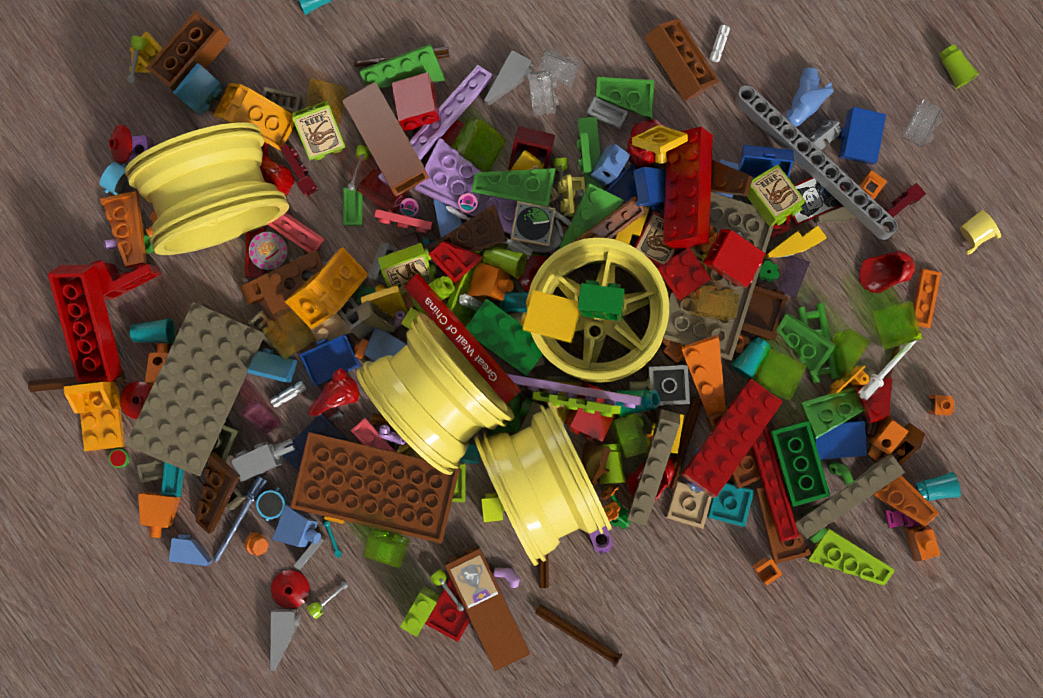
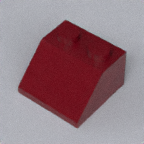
M518 126L508 169H512L525 150L541 161V164L544 163L543 169H548L555 135Z

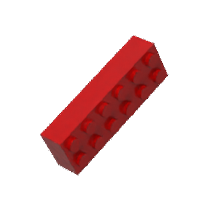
M702 126L680 131L687 134L688 141L667 151L663 243L674 250L709 244L713 135Z
M60 265L48 273V278L76 381L112 382L123 371L96 265Z
M750 379L745 382L681 475L710 497H717L783 401L754 380Z

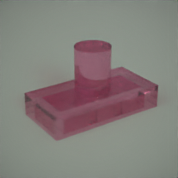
M254 399L241 411L244 417L266 435L281 423L279 418L257 399Z

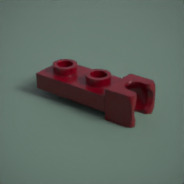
M287 143L281 146L282 152L299 179L296 183L303 195L307 197L318 191L319 189L314 180L309 175H306L309 172L304 163L300 164L297 160L299 154L294 146L290 148Z
M915 183L891 202L893 206L890 209L884 208V210L894 217L908 204L912 205L918 202L926 193L919 184Z

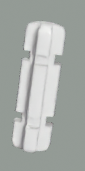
M721 25L719 27L713 51L709 58L713 62H719L721 58V53L727 40L726 36L729 34V26Z
M461 294L459 296L460 304L475 311H478L484 303L468 294Z
M302 381L294 384V387L291 386L279 393V396L272 397L270 399L271 404L274 407L280 406L282 402H286L298 395L297 393L305 391V384Z

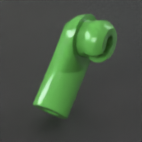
M839 462L829 464V472L841 475L845 485L854 481L846 464Z

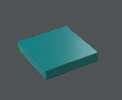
M726 483L718 496L712 498L707 517L745 527L754 490L746 487L736 489L734 484Z

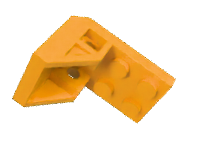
M236 83L228 84L212 115L226 124L252 123L257 125L261 130L264 142L279 151H282L280 147L286 143L295 125L291 112L250 88Z
M341 247L325 266L290 295L285 303L312 330L336 314L369 274L344 247Z
M116 382L64 386V394L75 414L80 413L84 451L125 447L119 389Z

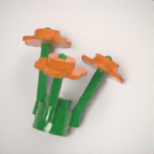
M608 485L602 490L603 493L600 495V498L605 500L611 497L613 501L604 507V512L609 523L614 527L619 526L621 529H625L631 523V521H627L628 510L623 507L614 495L615 491L619 488L618 485Z

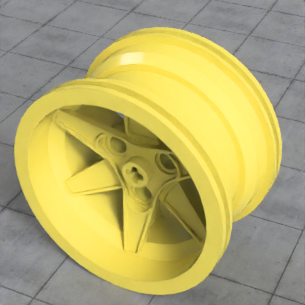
M228 123L195 130L164 141L144 151L129 162L125 168L129 185L136 188L147 202L152 203L157 216V220L152 226L153 234L150 238L156 254L175 255L212 247L245 235L249 231L251 232L266 226L288 211L289 204L285 194L278 191L274 184L265 182L260 170L263 156L261 147L264 144V138L257 125L252 123Z
M588 238L570 243L553 253L537 271L528 294H532L533 290L553 295L558 286L568 299L578 301L581 285L566 277L569 273L585 265L603 263L596 281L599 282L600 286H608V283L615 284V266L620 267L633 275L645 290L644 292L625 294L622 315L624 317L649 304L650 321L643 339L640 340L623 318L622 322L583 317L579 313L574 332L584 330L583 360H580L566 352L556 339L534 333L531 334L543 355L566 374L587 382H613L636 373L656 354L668 324L669 298L666 285L658 269L638 249L614 239ZM594 326L599 327L601 330L600 334L596 337L591 336L589 333L590 329ZM606 335L631 350L630 353L617 360L597 363Z
M419 313L417 320L413 319L410 322L412 327L406 332L407 344L394 356L388 355L378 358L375 362L366 361L363 366L357 369L356 373L364 391L394 430L429 464L442 473L451 475L455 469L461 466L460 459L466 453L469 446L468 440L482 428L494 430L499 425L505 427L508 424L507 420L512 421L514 419V414L509 405L499 397L436 323L423 313Z
M551 401L547 403L549 406L547 409H544L543 405L540 406L542 411L533 415L530 427L510 436L509 433H496L488 436L485 432L483 433L484 439L481 440L479 436L474 438L499 499L534 566L539 564L538 558H541L543 562L546 561L545 555L555 550L560 543L559 538L573 531L581 529L591 534L599 530L603 534V527L606 526L608 531L612 529L590 479Z

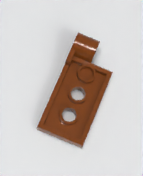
M315 250L242 285L240 289L248 305L265 299L271 313L275 314L289 307L285 301L306 282L303 279L305 271L310 270L315 275L325 265L318 251ZM288 279H294L295 287L289 290L286 288L285 283Z

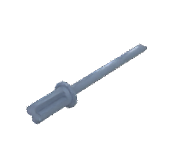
M258 475L250 491L244 494L247 500L215 554L214 561H219L251 503L257 502L258 496L267 482V479L261 475Z

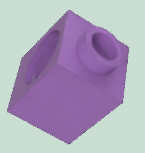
M147 135L132 136V152L129 160L132 161L138 156L137 151L140 147H144V151L152 148V139Z
M606 526L602 528L603 534L606 536V541L602 544L596 542V536L601 534L599 530L589 534L595 552L600 551V554L610 551V547L614 546Z

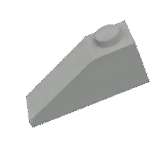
M511 50L484 100L485 105H491L521 84L525 77L529 78L533 71L531 67L532 60Z
M351 296L338 312L349 329L360 340L373 331L375 327L359 321L357 313L359 305Z
M274 609L271 611L270 671H274L278 667L297 630V626H300L301 616L298 614V609Z

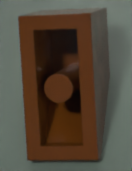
M910 422L904 427L909 432L891 453L899 465H902L921 448L925 436L924 432Z

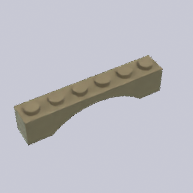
M660 410L647 459L629 505L627 521L647 525L680 425V414Z
M892 454L886 455L844 489L795 517V523L808 539L904 474L905 471Z

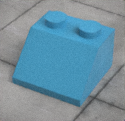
M197 63L173 93L201 116L202 113H206L210 109L212 101L221 96L224 86Z
M266 348L255 353L247 373L282 382L293 381L298 361L292 359L293 355L282 353L281 356L274 355V350Z

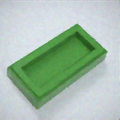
M343 187V226H363V187H355L352 191L347 187Z

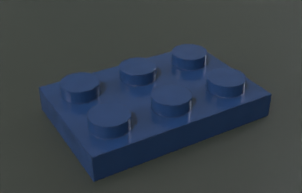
M323 413L318 415L292 441L293 443L287 446L294 445L295 450L282 455L298 472L309 432L346 441L349 440Z

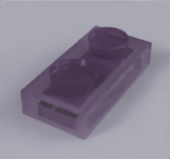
M793 255L790 256L777 290L785 292V295L796 298L810 262Z

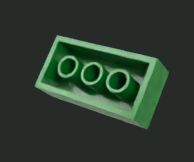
M587 280L586 284L581 283L578 311L583 317L622 322L625 291L619 284L608 283V286H600L597 281Z
M488 299L484 301L466 326L467 330L481 345L525 377L543 355L536 345L532 334L524 331L523 326L520 325L521 323Z
M804 420L768 430L790 506L794 507L830 497L810 422Z

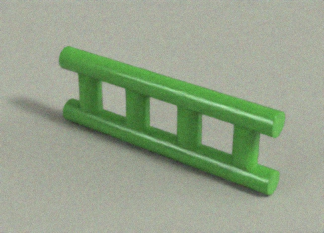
M823 303L816 304L817 310L809 312L805 311V307L797 308L799 320L807 326L808 319L819 318L821 329L815 331L831 341ZM834 352L827 359V367H822L816 377H813L811 374L812 383L820 382L819 376L830 374L831 379L839 378Z

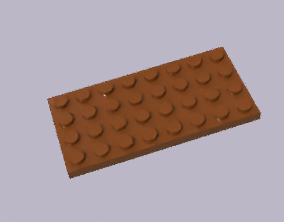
M309 432L291 508L442 544L460 467L455 469L451 475H447L437 470L423 458Z

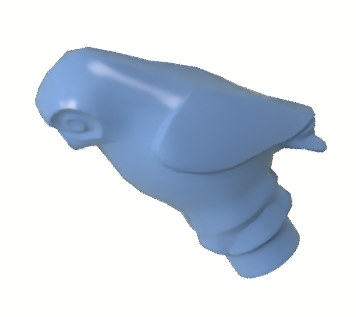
M815 68L803 69L802 76L799 79V89L793 97L791 109L786 111L785 118L795 127L802 124L809 116L815 113L821 104L834 92L831 87L832 82L824 88H820V78L818 70Z

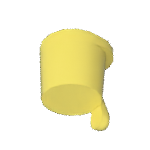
M984 210L978 212L960 227L962 235L971 245L970 248L965 250L967 255L972 254L981 243L992 237L996 239L1001 237L996 223Z

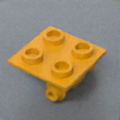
M856 365L849 367L843 373L845 376L840 381L837 379L830 385L831 389L827 393L838 394L849 382L852 385H866L869 382V376L863 371L866 366Z

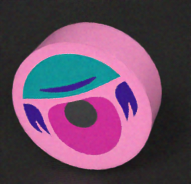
M465 193L460 196L458 208L461 212L469 214L477 208V198L473 194Z
M406 198L400 203V212L403 216L413 218L419 212V205L414 199Z

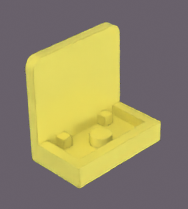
M568 174L558 182V192L562 195L559 208L564 217H572L578 207L574 196L576 195L575 191L583 189V192H585L584 177H571V174Z

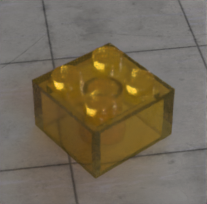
M704 285L703 288L693 292L690 315L724 321L735 319L740 294H735L734 290L731 289L717 291L713 286Z

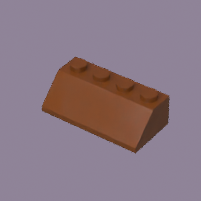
M195 10L146 69L174 91L197 63L206 70L229 43L230 39L221 29Z
M679 18L659 24L644 37L648 47L653 51L658 63L664 68L668 79L674 84L679 96L684 101L698 96L719 82Z

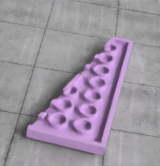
M439 138L425 166V170L430 178L416 185L415 190L459 211L458 200L460 196L465 193L473 194L477 198L478 204L474 212L466 214L471 217L478 215L495 204L504 232L511 236L517 201L472 192L475 173L480 171L470 161H467L458 154L455 149L447 145L443 139ZM557 249L548 254L552 255L557 251Z

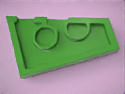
M597 77L596 97L652 119L654 80Z
M790 313L784 316L777 328V331L790 348H793L799 355L801 362L805 363L810 369L812 376L816 377L836 345Z

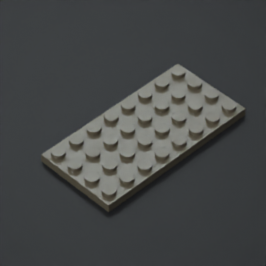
M711 192L710 226H714L715 232L719 234L721 229H729L735 233L741 232L745 240L765 253L773 226L769 227L753 205ZM700 246L690 247L711 279L680 301L676 299L672 292L670 293L669 318L663 339L685 346L719 335L721 358L732 360L761 266L757 269L752 283L747 288L736 286L703 264L701 255L705 252L700 250Z
M193 302L125 446L201 476L265 333Z

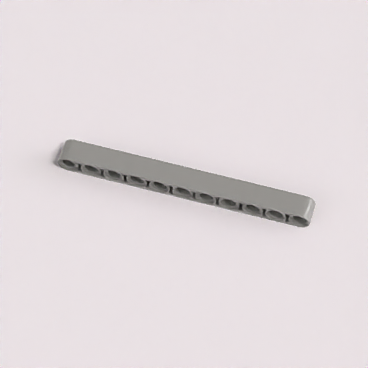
M746 85L740 88L735 98L737 107L782 149L793 150L794 160L879 239L885 240L898 229L896 220L751 86ZM741 95H745L749 99H744ZM755 108H760L763 112H758ZM769 121H774L777 125H772ZM783 134H788L790 139L784 137ZM797 147H802L805 152L798 150ZM811 160H816L819 165L813 164ZM826 173H830L833 178L827 177ZM840 186H844L847 191L841 190ZM854 199H858L861 205L856 204ZM868 212L873 213L875 218L870 217ZM883 225L889 228V232L884 230Z

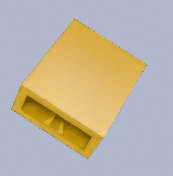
M533 290L532 294H528L526 306H529L527 314L523 313L520 325L523 326L524 331L572 343L579 317V301Z

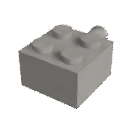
M688 365L647 367L646 381H629V390H656L660 397L659 405L690 404Z
M289 438L277 445L275 443L269 444L266 441L253 446V451L249 449L235 454L236 458L231 461L236 472L240 475V481L251 479L284 464L281 455L295 450L294 445L286 448L287 445L293 443L292 440Z

